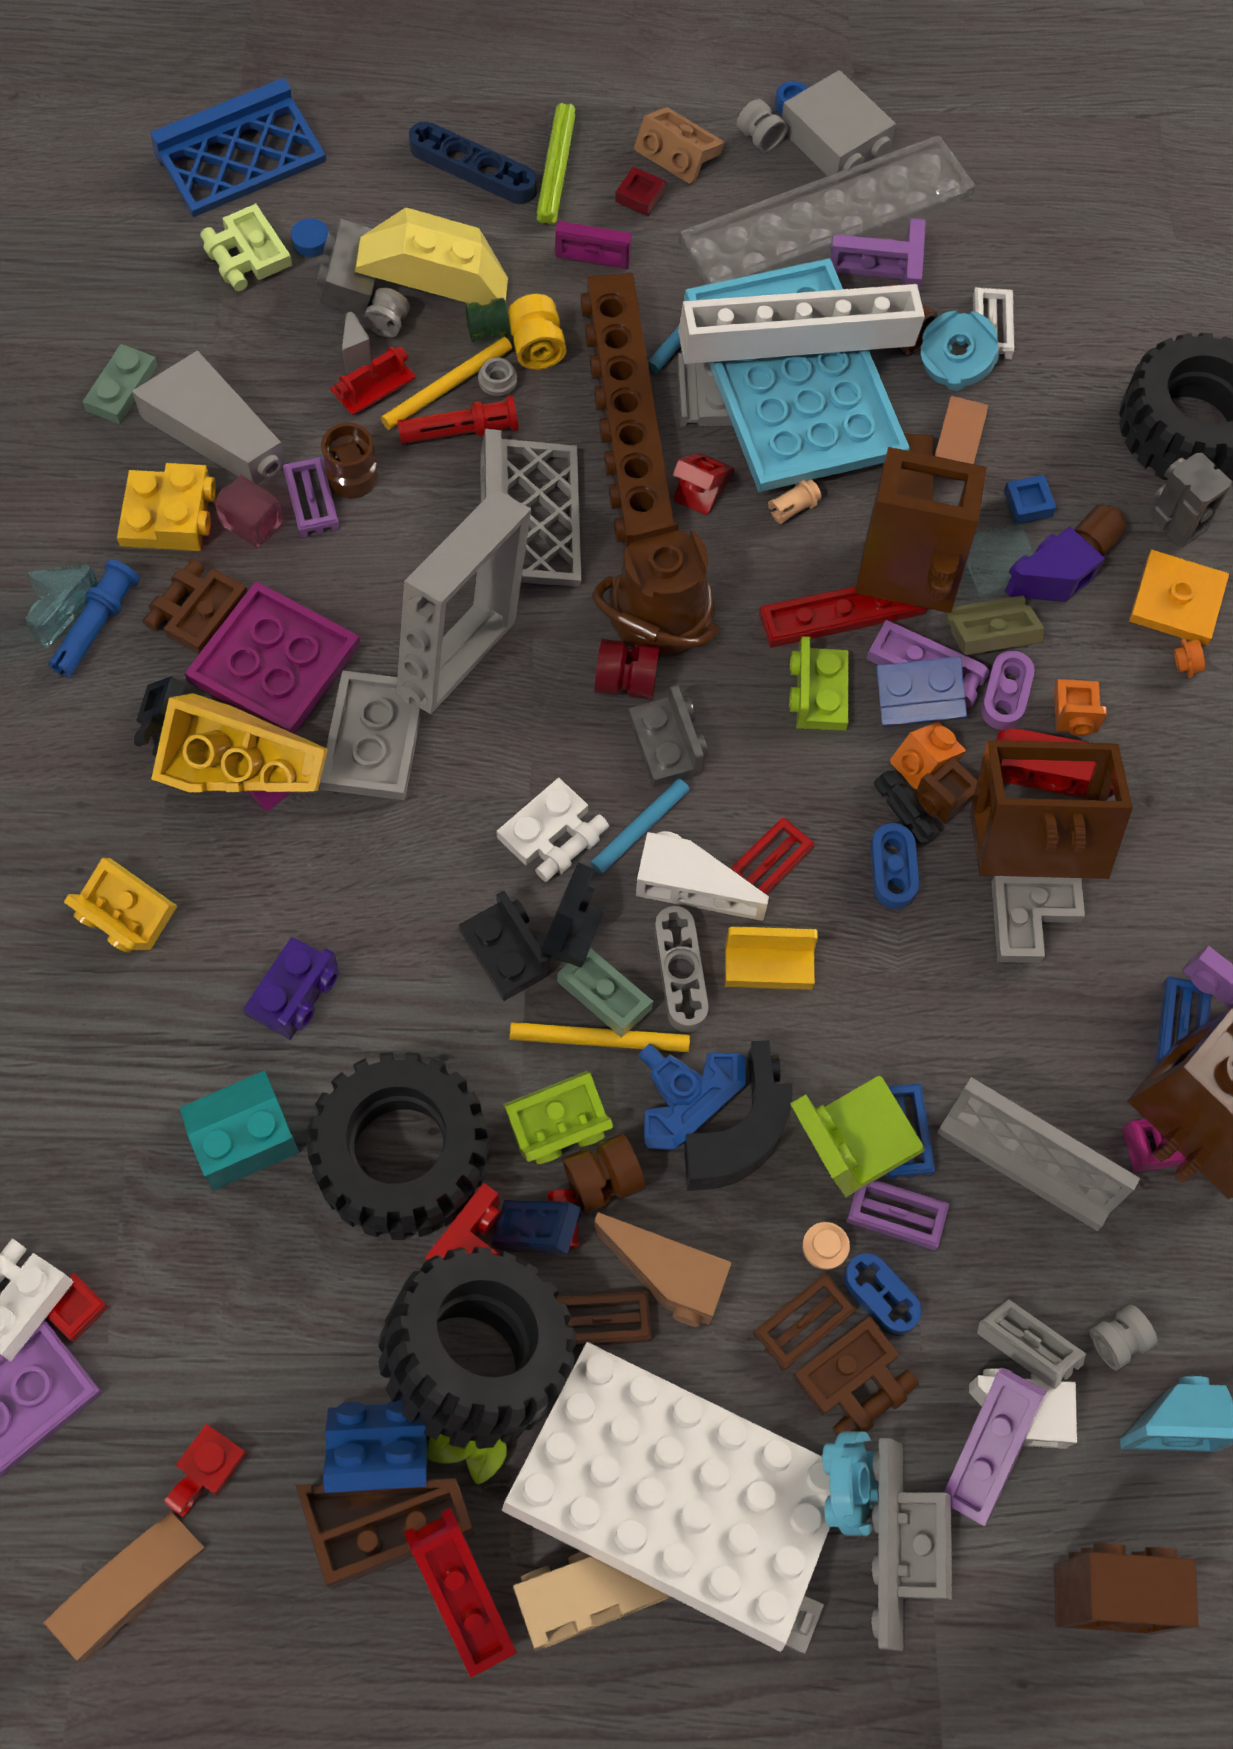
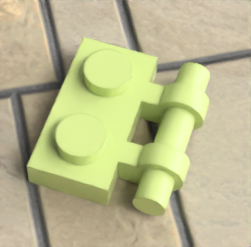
M257 204L222 218L224 231L216 234L213 228L208 227L203 229L200 234L204 241V250L210 259L217 261L222 278L226 283H230L236 291H242L247 287L248 282L244 277V273L250 270L253 271L258 280H261L292 266L291 255ZM237 247L240 254L231 257L228 251Z

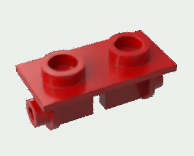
M391 346L387 349L386 353L372 360L370 365H364L347 376H340L339 382L332 386L330 391L346 410L354 416L416 379V375L404 363L408 360L405 350L401 346L396 349Z

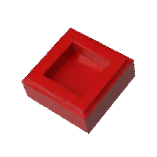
M73 1272L69 1278L74 1282L47 1315V1318L74 1343L109 1307Z

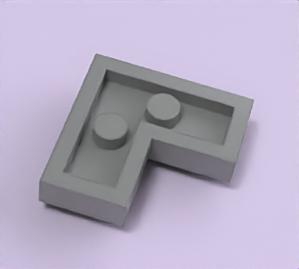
M994 876L991 881L997 962L1041 963L1045 957L1042 922L1081 923L1085 917L1081 878Z

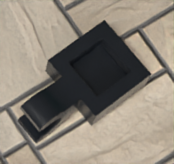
M170 676L147 685L136 720L141 726L135 733L134 745L139 747L148 744L151 736L155 742L152 754L154 756L157 755L168 700L170 697L182 695L185 686L183 682Z

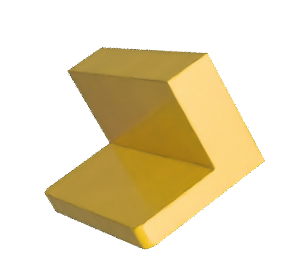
M729 927L725 943V987L813 990L815 984L814 949L818 940V930Z

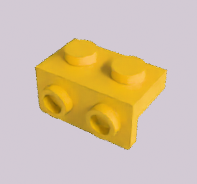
M102 858L80 895L68 894L64 900L65 904L75 910L74 917L79 922L91 928H100L109 935L107 941L111 945L127 953H130L132 950H151L177 908L176 904L111 858Z

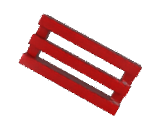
M782 817L730 869L754 886L798 842L800 846L758 887L760 891L768 896L814 849L815 843L786 818ZM784 831L789 835L747 878L741 875Z

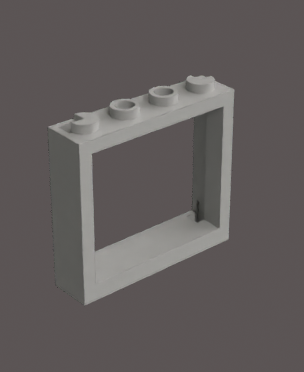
M494 489L404 581L396 694L401 696L408 704L412 703L429 714H432L514 625L516 620L531 508L497 489ZM477 572L473 606L443 637L446 603Z

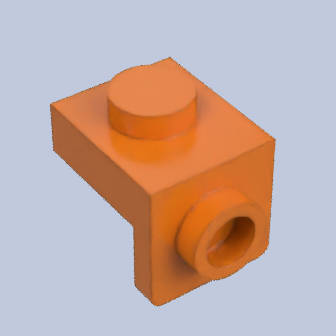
M1057 679L1054 686L1056 731L1070 732L1076 736L1098 733L1107 716L1106 707L1100 706L1099 681Z
M938 721L910 732L891 757L890 763L914 789H917L924 775L927 773L932 775L952 758L958 762L966 750L956 740L953 732Z

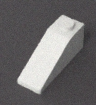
M663 831L657 834L647 832L637 877L636 896L760 921L764 920L769 896L691 840L682 839L679 835L672 832Z

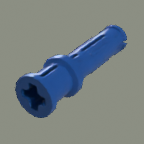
M109 559L104 565L106 571L96 587H91L87 591L86 601L88 603L53 657L48 661V666L56 673L62 675L63 671H65L63 675L66 678H72L74 671L108 618L120 613L122 610L120 603L131 587H136L140 582L137 573L119 561Z

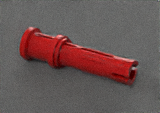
M513 395L507 396L506 401L483 405L480 401H476L474 404H470L471 409L405 420L399 419L397 423L401 444L406 445V443L475 432L476 436L484 437L485 429L502 430L510 428L513 432L519 431Z

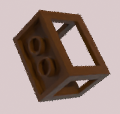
M888 447L867 531L855 593L951 613L979 522L987 467ZM901 468L965 481L959 505L954 506L896 494Z
M987 740L970 810L979 876L1109 879L1133 809L1119 744ZM1003 759L1095 762L1084 800L1005 798L1001 774ZM1113 786L1116 801H1107Z
M1232 1007L1177 1041L1127 1100L1165 1137L1155 1151H1153V1155L1160 1162L1170 1158L1177 1150L1185 1157V1160L1178 1166L1174 1174L1181 1183L1188 1181L1199 1170L1227 1199L1233 1197ZM1179 1058L1183 1060L1181 1063L1172 1067Z

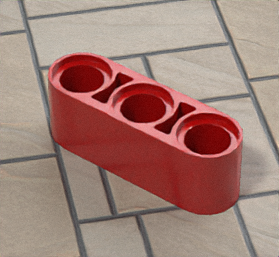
M1013 728L1000 731L996 740L1089 743ZM1003 759L1001 774L1002 780L1005 783L1085 798L1095 762ZM1113 786L1111 787L1108 798H1111L1114 795Z

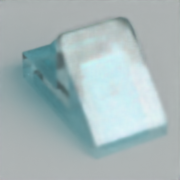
M86 564L32 571L27 574L35 593L42 600H38L32 605L24 619L34 640L46 648L85 608L88 603L86 601L87 591L98 584L92 568Z

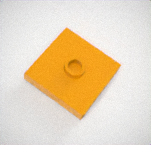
M1151 549L1145 563L1128 622L1182 639L1185 638L1189 641L1199 640L1202 645L1208 646L1212 639L1229 573Z

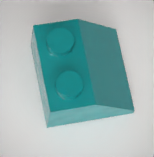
M265 1071L179 1107L194 1153L203 1175L213 1191L300 1153Z

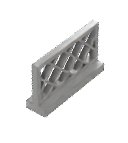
M485 429L480 450V503L494 489L511 497L508 494V490L518 483L531 495L522 503L523 505L530 508L538 501L551 513L541 523L530 515L529 527L532 530L528 532L525 557L533 564L527 569H523L521 583L579 587L581 583L577 446L501 439V430ZM507 453L522 454L530 463L519 471L507 460ZM550 457L568 458V467L558 474L545 461ZM536 468L551 480L540 489L526 477ZM556 486L569 497V501L560 508L546 496ZM557 520L570 531V535L561 542L546 529ZM538 535L552 547L542 557L527 545ZM559 554L571 565V573L556 572L547 562Z
M972 1077L960 1093L937 1132L938 1135L1096 1231L1103 1226L1109 1213L1134 1191L1140 1180L1136 1175Z

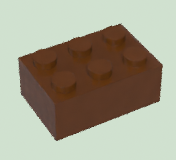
M1095 1543L1093 1548H1081V1552H1069L1068 1560L1054 1564L1055 1627L1159 1634L1199 1627L1195 1559L1178 1558L1176 1548L1145 1547V1551H1133L1131 1555H1127L1125 1553V1545Z

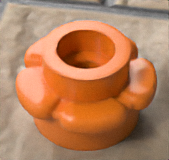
M1185 638L1181 639V648L1174 649L1176 668L1178 673L1186 672L1188 678H1193L1194 674L1205 672L1206 670L1203 649L1199 640L1187 642Z

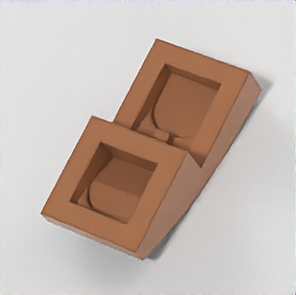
M951 396L935 456L974 464L989 405Z

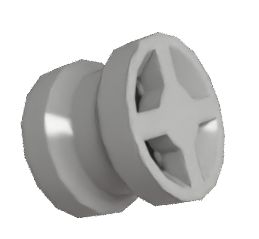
M379 288L373 295L372 306L367 308L363 321L373 333L385 338H393L399 333L402 327L400 320L406 318L410 310V304L401 293L390 288Z

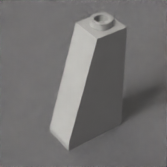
M198 350L132 390L139 414L145 421L253 486L265 479L274 477L283 468V465L286 464L281 441Z

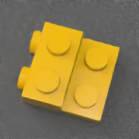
M166 463L165 472L129 470L117 534L120 547L201 551L203 535L208 536L210 533L211 520L210 513L207 511L208 502H214L216 495L215 478L209 477L206 465Z

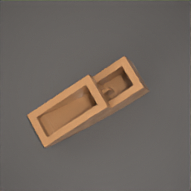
M171 1511L108 1562L43 1623L76 1661L86 1663L124 1624H131L206 1548Z

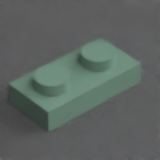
M120 344L83 400L86 412L121 424L135 403L132 390L149 381L156 371L158 364L155 356Z
M591 948L582 967H576L568 963L557 974V982L621 1038L652 1010L653 1000Z

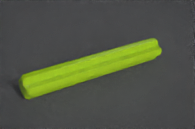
M559 103L556 106L537 207V220L541 224L547 223L552 225L557 221L575 121V107L572 104Z

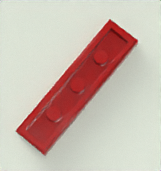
M856 586L760 606L759 616L769 647L773 648L800 642L801 636L814 639L883 624L886 620L893 622L925 615L927 608L856 594Z

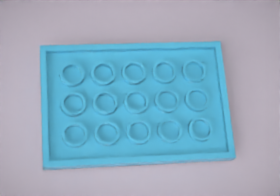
M828 258L685 289L684 301L842 290L843 288L832 261ZM869 350L708 362L758 492L800 483L802 480H813L884 463L888 447L910 450Z

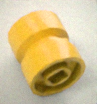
M531 294L513 302L507 311V318L511 334L514 337V347L519 363L523 367L533 370L547 369L559 363L566 354V343L562 329L559 328L560 320L556 304L552 298L543 294Z

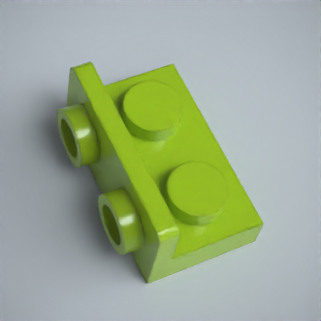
M801 636L799 650L791 651L790 675L797 676V687H791L789 712H796V728L846 731L848 726V650L810 648V637Z

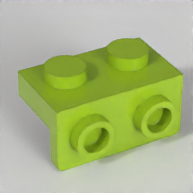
M584 1071L503 1104L521 1155L528 1162L535 1160L537 1164L557 1159L562 1155V1148L577 1142L580 1147L594 1144L605 1137L604 1131L614 1127L611 1118L604 1111L589 1071Z

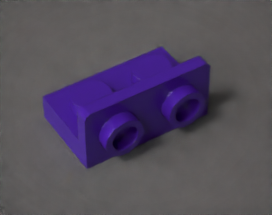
M291 936L244 1006L243 1011L245 1015L291 1040L297 1029L302 1031L306 1028L315 1012L313 1005L322 992L326 994L332 989L338 978L339 970L334 952L325 949L321 953Z

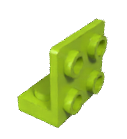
M876 1076L827 1106L822 1104L815 1108L806 1094L790 1103L832 1179L845 1197L913 1159L925 1150V1147L881 1076Z

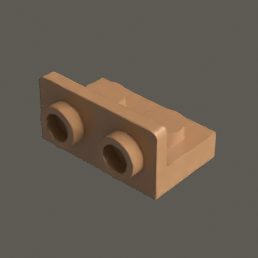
M666 107L644 115L634 149L691 184L696 181L702 163L721 155L725 142Z

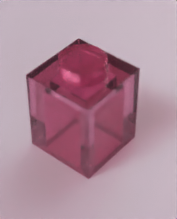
M242 475L231 485L225 486L214 501L220 524L257 549L283 523L278 498Z

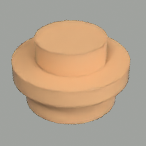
M821 1222L808 1229L803 1238L802 1249L805 1258L811 1265L818 1269L831 1270L839 1267L846 1260L850 1250V1243L847 1234L841 1227L834 1223Z

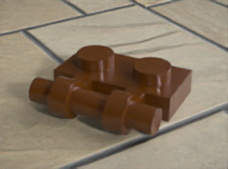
M191 560L184 569H178L171 577L172 584L162 596H156L149 605L150 612L143 619V623L149 629L156 631L163 621H169L164 628L166 636L193 652L200 654L248 591L245 585L214 568L202 580L199 576L204 571V567L196 560ZM185 594H191L181 607L177 605Z
M870 1316L793 1375L822 1416L837 1404L844 1412L845 1418L832 1427L837 1437L841 1432L867 1433L874 1427L872 1421L890 1407L897 1409L907 1401L906 1395L919 1385L916 1377L908 1369L895 1379L886 1369V1366L899 1357V1353ZM872 1379L879 1391L860 1405L852 1393Z

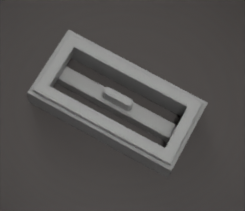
M1009 1299L979 1322L978 1335L1054 1390L1061 1384L1062 1378L1068 1379L1072 1375L1073 1368L1078 1370L1084 1364L1085 1352Z

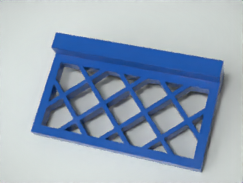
M285 78L150 132L155 157L161 166L164 165L193 217L326 162V154L292 99L291 88ZM289 113L294 120L291 130L273 125L275 119ZM250 129L262 132L258 144L240 139L241 133ZM269 134L287 139L283 152L265 147ZM218 142L229 145L225 158L206 153L208 147ZM297 142L309 146L313 153L301 158L291 155L290 151L293 143ZM236 148L254 153L250 166L232 161ZM261 155L279 161L277 168L269 172L256 167ZM184 156L196 159L191 172L176 168L172 161ZM202 162L221 167L216 180L198 174ZM228 169L246 175L244 182L238 185L228 184L223 181ZM194 183L212 188L211 195L195 202L191 195Z

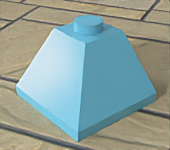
M1189 1376L1179 1378V1384L1164 1391L1120 1438L1121 1449L1218 1452L1233 1445V1399L1227 1386L1209 1385V1378Z

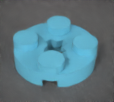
M957 310L946 312L935 318L927 326L922 337L921 358L925 371L934 381L946 385L947 388L953 391L962 390L966 386L973 385L984 379L994 368L999 358L997 332L993 324L978 312L970 311V314H958ZM957 343L962 346L967 343L969 346L966 348L967 352L965 354L953 355L952 345Z
M841 1432L835 1443H826L823 1448V1468L825 1473L830 1475V1495L826 1498L825 1502L826 1522L829 1527H839L846 1536H868L874 1529L873 1522L866 1521L869 1509H873L874 1503L879 1502V1482L875 1480L872 1468L875 1451H866L863 1443L871 1440L866 1432Z

